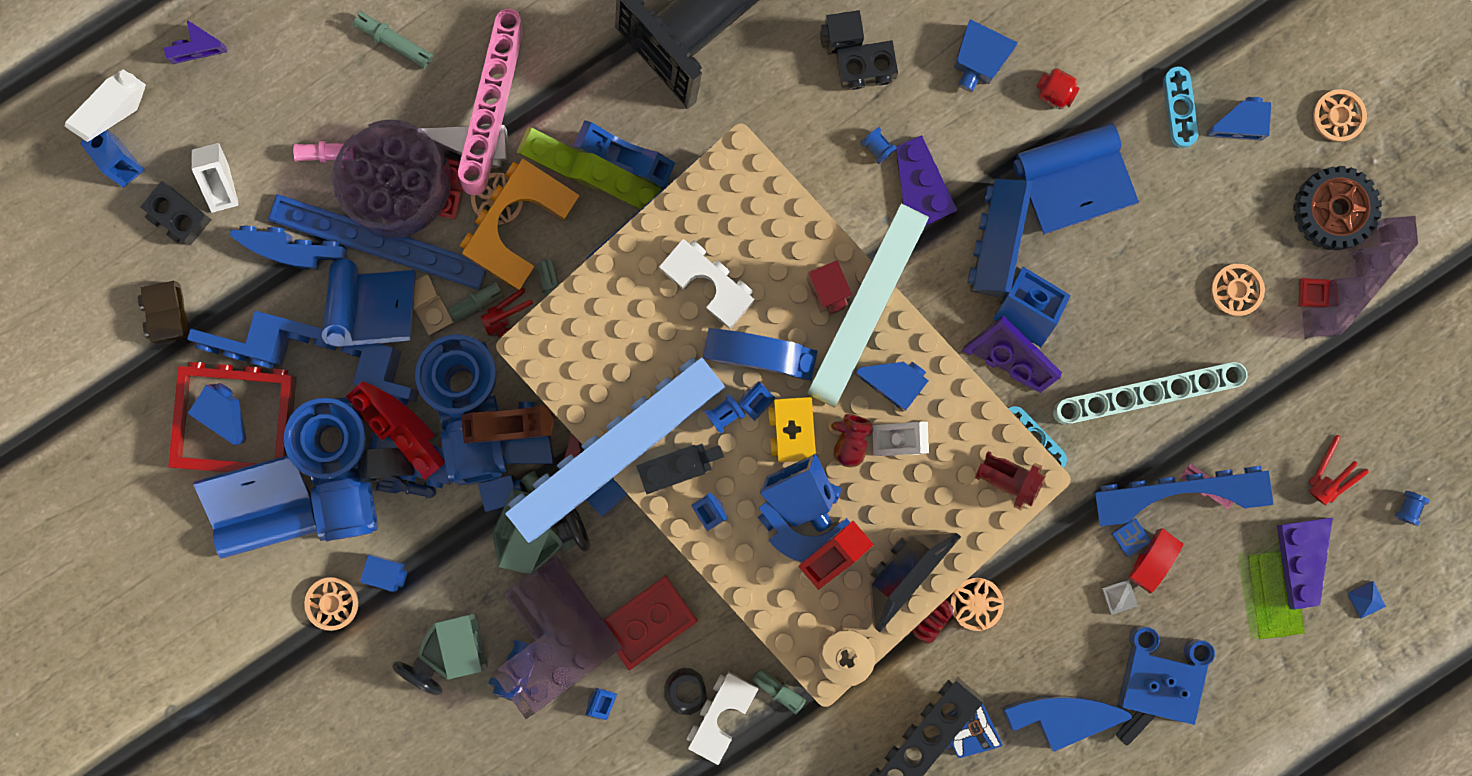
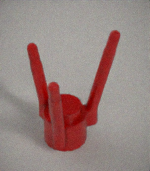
M524 288L513 293L498 305L488 309V313L481 316L482 323L489 336L497 334L499 338L504 336L512 328H506V326L510 325L507 317L533 304L532 300H528L504 312V307L525 293Z
M1339 435L1334 437L1316 474L1308 482L1312 485L1308 492L1325 506L1329 502L1332 503L1340 494L1369 473L1368 469H1364L1339 487L1338 485L1357 466V462L1353 461L1334 480L1327 476L1321 479L1340 440Z

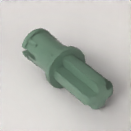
M552 259L537 263L543 286L541 292L545 293V297L560 285Z
M494 281L474 294L470 292L471 296L449 307L448 311L452 319L458 322L478 310L482 312V308L504 296Z
M759 669L752 679L755 684L772 696L771 699L773 701L777 700L795 715L806 702V699L786 686L787 683L785 681L781 683L763 669Z

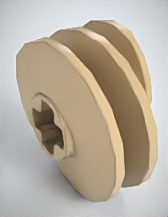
M845 629L836 631L825 639L820 646L818 660L822 672L834 684L845 687L855 686L865 681L872 673L875 664V652L870 641L864 635L857 631ZM844 650H847L848 653L853 651L855 654L851 658L853 663L849 666L845 662L842 665L839 663V660L842 659L840 653Z

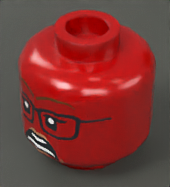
M1058 68L1053 69L1049 74L1044 72L1036 86L1041 89L1039 99L1059 110L1065 106L1070 107L1080 89L1076 86L1077 79Z

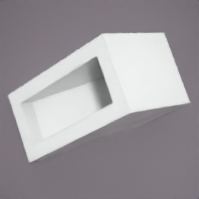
M215 143L193 149L192 171L211 213L238 206L230 168L220 144Z

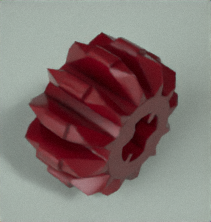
M945 599L911 632L920 641L922 640L927 644L932 643L953 615L954 607Z

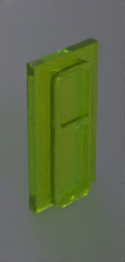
M1281 551L1247 555L1259 639L1283 638L1285 636L1305 634L1302 609H1289Z

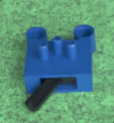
M1137 626L1131 630L1129 634L1131 648L1118 706L1137 712L1116 733V737L1124 745H1129L1156 716L1195 725L1208 666L1215 657L1214 647L1209 642L1193 639L1186 643L1184 656L1189 661L1186 664L1149 655L1150 652L1158 647L1160 641L1159 635L1154 629L1146 626ZM1147 631L1150 635V642L1147 646L1141 647L1138 637L1142 632ZM1198 645H1202L1205 649V655L1200 660H1196L1193 655L1194 649Z

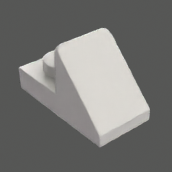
M928 422L872 425L874 430L873 456L929 453Z

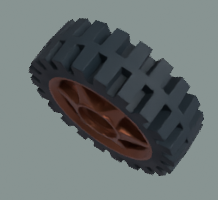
M1333 166L1318 171L1301 185L1300 191L1295 196L1296 203L1293 205V211H1296L1294 216L1295 222L1299 223L1297 228L1300 233L1304 232L1306 240L1313 241V245L1336 251L1356 246L1373 233L1372 231L1379 224L1377 222L1378 219L1381 218L1382 212L1379 211V208L1382 207V200H1378L1377 196L1380 193L1378 189L1374 190L1373 185L1375 183L1371 179L1367 180L1366 174L1363 172L1358 173L1356 172L1357 169L1352 167ZM1333 202H1338L1342 206L1341 215L1333 211Z

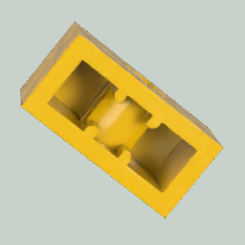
M812 397L774 400V407H768L769 426L775 425L776 438H770L771 457L777 456L778 463L798 462L816 454ZM788 422H794L795 427H800V432L795 434V439H789V434L783 433V428L788 427Z

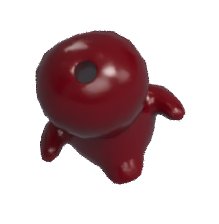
M845 414L842 421H835L831 424L833 430L841 432V436L834 447L833 455L840 465L851 468L863 462L867 448L865 438L873 434L874 430L872 423L866 418L854 414Z

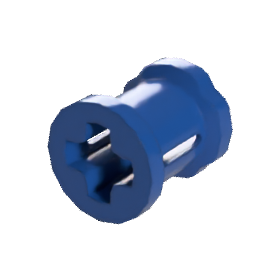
M880 127L872 131L860 143L862 146H867L877 158V164L883 162L897 149L895 145H891L881 134L882 129Z
M730 394L726 396L724 402L714 409L704 411L720 434L724 432V427L735 419L745 417V414Z
M1405 491L1404 495L1406 498L1400 512H1396L1395 517L1408 524L1419 526L1421 523L1419 521L1424 506L1428 505L1430 500L1415 492Z

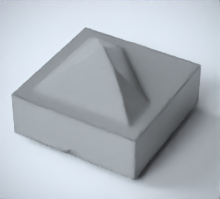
M1129 579L1101 588L1110 615L1138 607Z

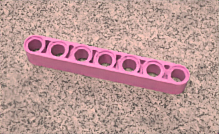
M513 9L501 10L495 18L458 169V176L463 190L470 195L481 194L487 187L523 38L521 18L519 13ZM508 24H514V25H515V26L512 27V28H508V29L504 28V27H505L506 25H508ZM501 49H509L506 53H498ZM495 74H503V76L498 79L492 78V76ZM489 99H497L495 103H486ZM483 124L491 125L488 129H479ZM478 149L485 150L481 155L473 154ZM471 175L479 176L474 181H467V178Z

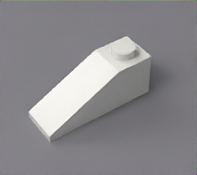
M124 69L106 79L65 122L64 126L85 141H90L138 110L146 84Z
M491 125L480 126L479 129H488ZM501 125L491 168L502 167V163H508V139L505 125ZM469 126L420 128V134L425 140L462 156ZM478 149L473 154L481 155L485 150Z

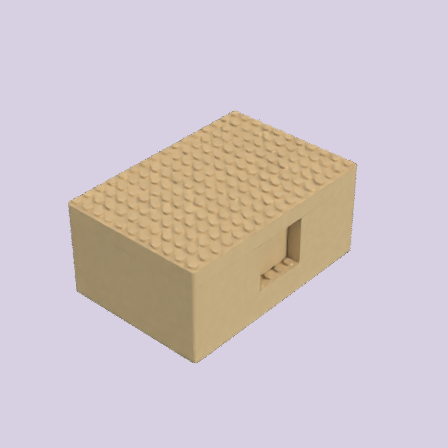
M741 123L729 130L502 336L496 344V349L582 445L594 435L601 438L608 432L606 426L618 416L625 419L633 412L630 407L643 396L648 400L657 393L655 387L667 377L674 380L682 373L679 368L691 358H694L696 361L701 357L703 358L708 328L729 330L706 309L716 294V288L711 281L705 278H697L682 290L659 269V266L684 239L688 243L692 240L697 242L706 251L703 255L711 263H714L715 260L719 261L730 271L727 276L735 283L741 280L753 291L751 297L754 298V303L732 327L731 331L771 337L818 350L812 381L766 370L727 365L704 359L724 384L725 389L614 476L613 479L818 704L828 707L851 687L834 684L824 675L820 668L818 660L819 649L828 636L836 631L845 629L861 633L870 641L874 648L876 664L1068 487L1071 479L1068 472L896 286L835 408L807 394L872 260L750 128ZM838 260L852 296L847 302L848 305L845 309L829 315L828 311L820 313L806 280L808 272ZM897 362H905L909 365L911 362H914L926 372L923 377L929 381L908 409L903 412L855 375L860 367ZM758 381L775 397V400L812 397L815 452L829 482L841 488L838 501L832 504L831 510L827 513L833 523L826 530L817 532L810 521L797 527L791 526L785 519L784 521L792 530L801 535L818 536L828 532L844 518H847L850 522L854 520L874 544L854 564L819 590L798 567L802 562L785 556L768 541L777 531L774 528L768 531L758 519V516L762 514L758 508L767 501L760 493L766 477L796 463H778L777 456L771 457L770 438H776L775 425L769 426L768 407H774V401L755 421L741 408L745 417L735 419L724 427V432L721 434L704 412L707 409L712 410L724 402L728 394L738 404L744 391ZM845 414L864 417L872 425L928 422L929 453L873 456V434L865 438L867 448L863 462L856 467H844L835 460L833 455L834 447L841 436V432L833 430L831 424L835 421H842ZM788 422V427L783 428V433L789 434V439H795V434L800 432V427H795L794 422ZM703 443L705 450L721 446L724 458L710 462L712 470L705 472L704 475L646 495L636 465L692 445L696 446ZM988 451L992 452V455L997 458L1007 459L1028 470L1031 469L1034 463L1042 466L1040 474L1046 476L1032 507L1025 504L1020 511L1014 508L1015 497L992 487L981 478L980 480L975 479L981 463H984ZM711 492L723 503L727 519L707 531L691 505ZM959 534L961 538L884 629L878 632L873 627L870 582L873 577L870 573L881 561L887 563L894 555L890 550L901 537L907 540L909 536ZM844 650L840 653L842 655V659L839 660L841 665L844 662L847 666L853 663L851 659L855 655L853 651L848 653L847 650Z

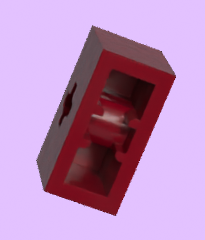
M838 260L808 272L806 280L820 313L828 311L829 315H832L846 308L852 293Z

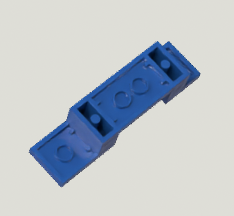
M259 311L254 312L246 344L190 329L187 339L196 342L195 348L215 354H219L221 349L223 350V356L246 362L247 357H251L249 363L273 369L274 364L283 365L290 338L309 344L310 339L315 340L314 345L333 351H336L337 346L328 345L323 341L322 328ZM378 343L340 346L342 347L341 352L360 358L353 385H358L365 381L387 392L404 405H408L409 400L417 402L418 390L393 383L401 351Z

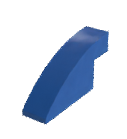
M1078 696L1035 697L1001 707L1008 725L1013 731L1038 721L1048 747L1053 752L1132 719L1130 713L1121 708L1098 700Z

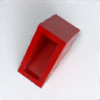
M853 520L833 535L798 567L819 590L854 564L874 544Z

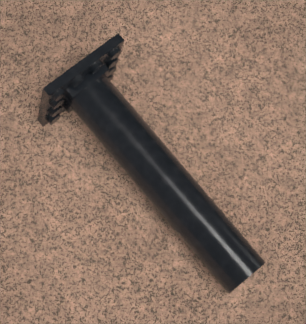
M616 0L615 28L682 104L689 109L697 101L702 76L700 71L702 67L693 56L759 0H672L657 13L653 9L648 12L643 7L645 5L643 0Z

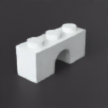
M683 239L659 266L660 271L682 290L697 278H705L711 281L716 288V294L706 309L731 330L754 303V298L751 297L753 291L741 280L737 283L727 276L730 271L719 261L715 260L714 263H711L703 255L706 251L697 242L692 240L688 243Z
M730 671L727 672L726 676L720 674L713 687V690L717 691L713 701L707 699L700 712V715L704 717L699 727L693 725L686 740L690 741L689 750L719 765L732 740L730 735L724 733L718 727L717 718L719 714L726 709H736L746 714L758 691V686Z

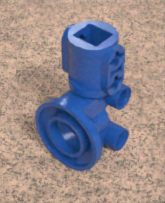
M461 334L443 336L429 344L418 359L415 380L422 398L432 408L439 411L443 429L441 430V441L450 483L455 482L458 485H469L501 477L502 472H507L503 441L463 444L461 415L499 410L495 395L491 396L497 379L496 364L487 349L486 342H480L475 338ZM461 371L470 373L473 379L471 385L466 390L461 392L451 390L450 381L454 374Z
M347 397L337 399L317 398L300 405L290 416L284 431V446L287 456L298 470L310 476L313 485H316V487L311 488L313 512L320 541L325 540L326 542L367 535L378 530L371 483L360 482L358 462L363 455L366 445V431L360 413L353 407ZM330 427L338 428L342 435V443L334 452L326 451L320 442L322 433Z

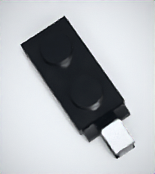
M702 443L680 449L636 466L646 495L704 475L705 472L712 470L710 462L724 458V454L720 445L705 450Z

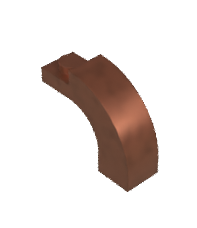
M547 405L461 415L463 444L551 436L554 426V416Z

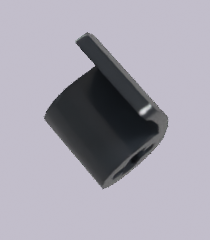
M399 448L364 450L358 462L359 477L362 483L378 482L390 476H414L415 474L414 466Z

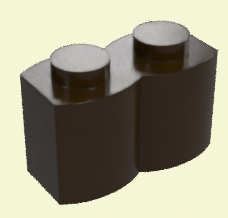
M169 281L141 287L138 303L141 311H145L146 322H143L145 337L155 344L188 338L189 327L180 283Z

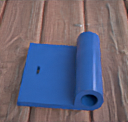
M1113 123L1016 155L1017 160L1013 161L1016 175L1018 177L1022 176L1023 180L1033 181L1030 200L1043 235L1139 203L1120 153V136Z
M349 259L333 261L329 269L322 326L323 341L328 345L337 347L411 341L415 270L359 274L358 268L353 261Z
M288 456L208 477L193 483L213 527V541L217 554L221 559L317 532L311 496L300 470L292 464Z

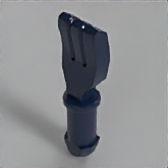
M397 476L386 477V479L378 481L376 486L377 491L396 494L402 491L407 495L414 494L426 498H433L436 495V489L433 486L415 484L411 481L405 483Z

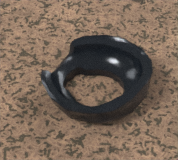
M681 668L673 672L666 680L664 697L674 712L692 715L698 712L707 701L706 687L703 677L699 672L691 668ZM690 681L698 683L700 697H697L691 703L680 702L676 696V689L681 682Z

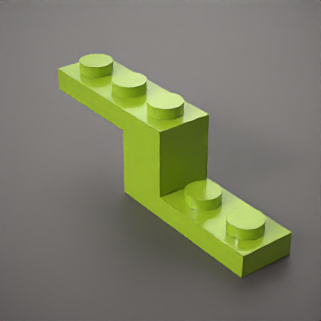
M527 127L516 152L585 188L601 190L638 210H641L661 191V188L593 153L579 152L531 127Z

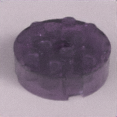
M381 120L368 124V128L362 130L357 135L353 134L344 143L336 157L332 174L335 197L338 199L346 215L375 235L398 238L417 233L437 218L447 202L451 189V171L448 160L442 149L423 130L409 122Z

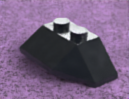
M959 534L909 536L907 540L901 537L890 550L894 554L887 563L881 561L870 573L873 577L870 582L873 627L878 632L884 629L961 538Z

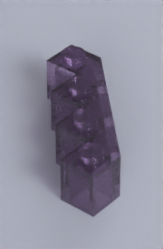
M1416 216L1386 218L1378 222L1379 247L1361 248L1352 252L1354 277L1336 278L1330 281V307L1314 308L1302 312L1305 339L1330 338L1342 335L1418 245Z

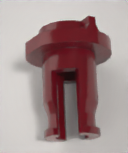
M988 451L984 463H981L975 479L980 480L981 478L992 487L1015 497L1014 508L1020 511L1025 504L1032 507L1046 476L1040 474L1042 466L1034 463L1031 469L1028 470L1007 459L997 458L992 455V452Z

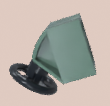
M515 489L511 490L493 531L498 567L532 574L548 561L563 543L572 539L575 540L583 552L589 551L590 541L576 508L533 542L528 543L505 513L511 509L508 504L521 493L525 497L530 493Z
M476 613L434 623L423 639L418 653L419 657L413 663L414 667L396 661L392 665L393 670L417 688L429 694L439 696L442 694L443 689L432 679L435 671L449 680L482 672L488 668Z

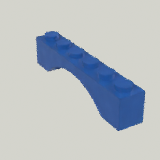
M1261 466L1244 468L1245 473L1233 475V471L1230 469L1215 471L1216 477L1204 478V474L1199 473L1186 475L1187 481L1175 482V477L1160 478L1158 479V484L1147 486L1146 480L1129 482L1130 488L1118 489V484L1101 486V492L1095 493L1100 526L1129 523L1140 511L1150 504L1165 497L1181 493L1217 495L1236 503L1244 509L1274 505L1269 471H1262Z

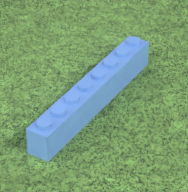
M702 357L697 361L691 358L679 368L682 372L674 380H671L670 377L664 379L655 387L657 391L655 395L648 400L645 396L640 398L630 407L633 411L625 419L621 416L615 418L606 426L608 429L606 434L601 438H598L596 435L591 437L581 446L584 449L582 453L575 458L570 454L557 465L560 469L552 477L545 474L533 484L535 488L533 492L526 497L521 493L508 504L511 509L505 514L528 543L533 542L725 389L724 384Z

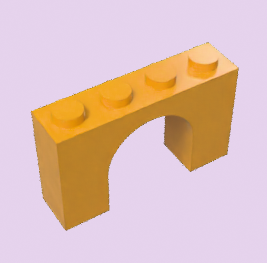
M523 158L519 164L516 162L512 163L505 174L509 180L504 187L498 185L490 197L494 201L489 211L483 208L475 223L479 225L474 234L468 232L460 244V247L464 249L460 255L517 291L520 290L534 266L506 248L500 240L497 225L501 212L512 203L527 201L540 206L563 221L580 196Z

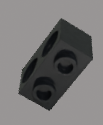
M860 10L826 15L825 24L821 25L820 40L822 48L827 47L828 55L836 54L837 49L861 46L863 44L864 33Z
M893 40L837 49L836 58L842 88L848 87L849 90H858L865 88V84L876 82L877 86H883L893 83L892 79L897 78L898 68ZM884 59L889 67L886 70H878L874 66V61ZM855 63L860 66L861 72L858 75H851L847 72L846 66Z
M162 181L140 207L147 212L145 218L156 227H159L161 224L169 230L166 235L179 245L182 241L192 245L212 220L171 186ZM168 200V210L160 214L158 210L159 204L162 201ZM189 217L191 220L190 227L185 231H181V221Z

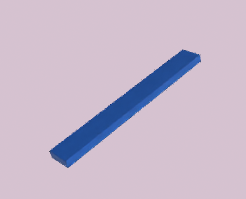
M276 194L268 217L270 222L328 241L339 242L340 245L476 290L481 289L487 272L458 253Z

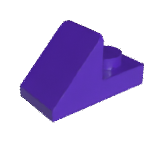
M188 20L187 25L191 42H188V40H177L171 43L172 46L164 47L166 59L172 64L227 52V47L222 42Z

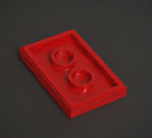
M665 575L606 617L597 626L630 671L693 626L698 620Z

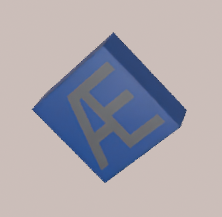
M1136 518L1111 533L1126 557L1131 556L1151 542Z

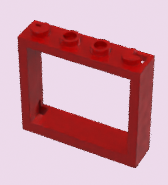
M188 362L187 367L178 366L168 468L230 472L258 464L182 457L190 376L281 384L274 459L287 456L284 446V431L294 410L297 377L288 375L289 370L272 369L271 374L260 373L261 368L249 366H244L243 371H232L233 366L216 364L215 369L205 368V363Z

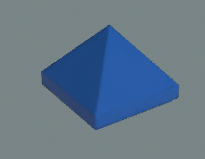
M758 381L744 391L738 405L755 421L775 400V397Z
M711 492L691 505L707 531L727 519L723 503Z
M1374 581L1347 593L1360 619L1386 607Z
M596 688L589 696L586 715L607 720L617 693Z

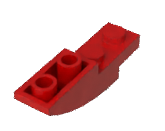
M365 381L359 383L346 395L353 407L360 413L381 440L390 436L424 480L445 464V460L429 442L435 434L414 412L399 400Z

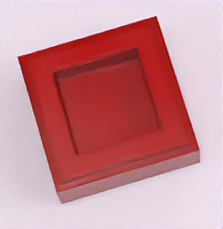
M1299 279L1298 307L1328 308L1330 279Z

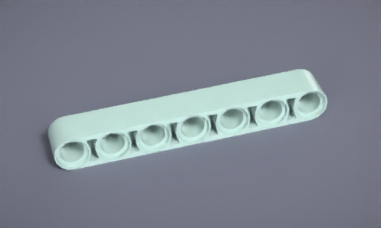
M901 203L808 390V395L835 408L928 221V216Z
M1231 362L1061 400L1054 405L1053 416L1058 423L1067 425L1228 390L1243 385L1247 379V371L1242 364ZM1229 368L1233 369L1237 374V379L1234 383L1229 382L1226 378V371ZM1201 374L1206 375L1210 380V385L1207 389H1203L1198 383ZM1174 380L1179 381L1183 386L1180 395L1174 394L1171 390V384ZM1146 386L1152 387L1155 391L1153 401H1148L1143 395ZM1119 392L1125 393L1128 397V404L1125 407L1119 406L1116 402V396ZM1091 398H1096L1101 403V409L1098 413L1091 412L1088 407ZM1064 404H1069L1074 410L1071 419H1065L1061 414V408Z

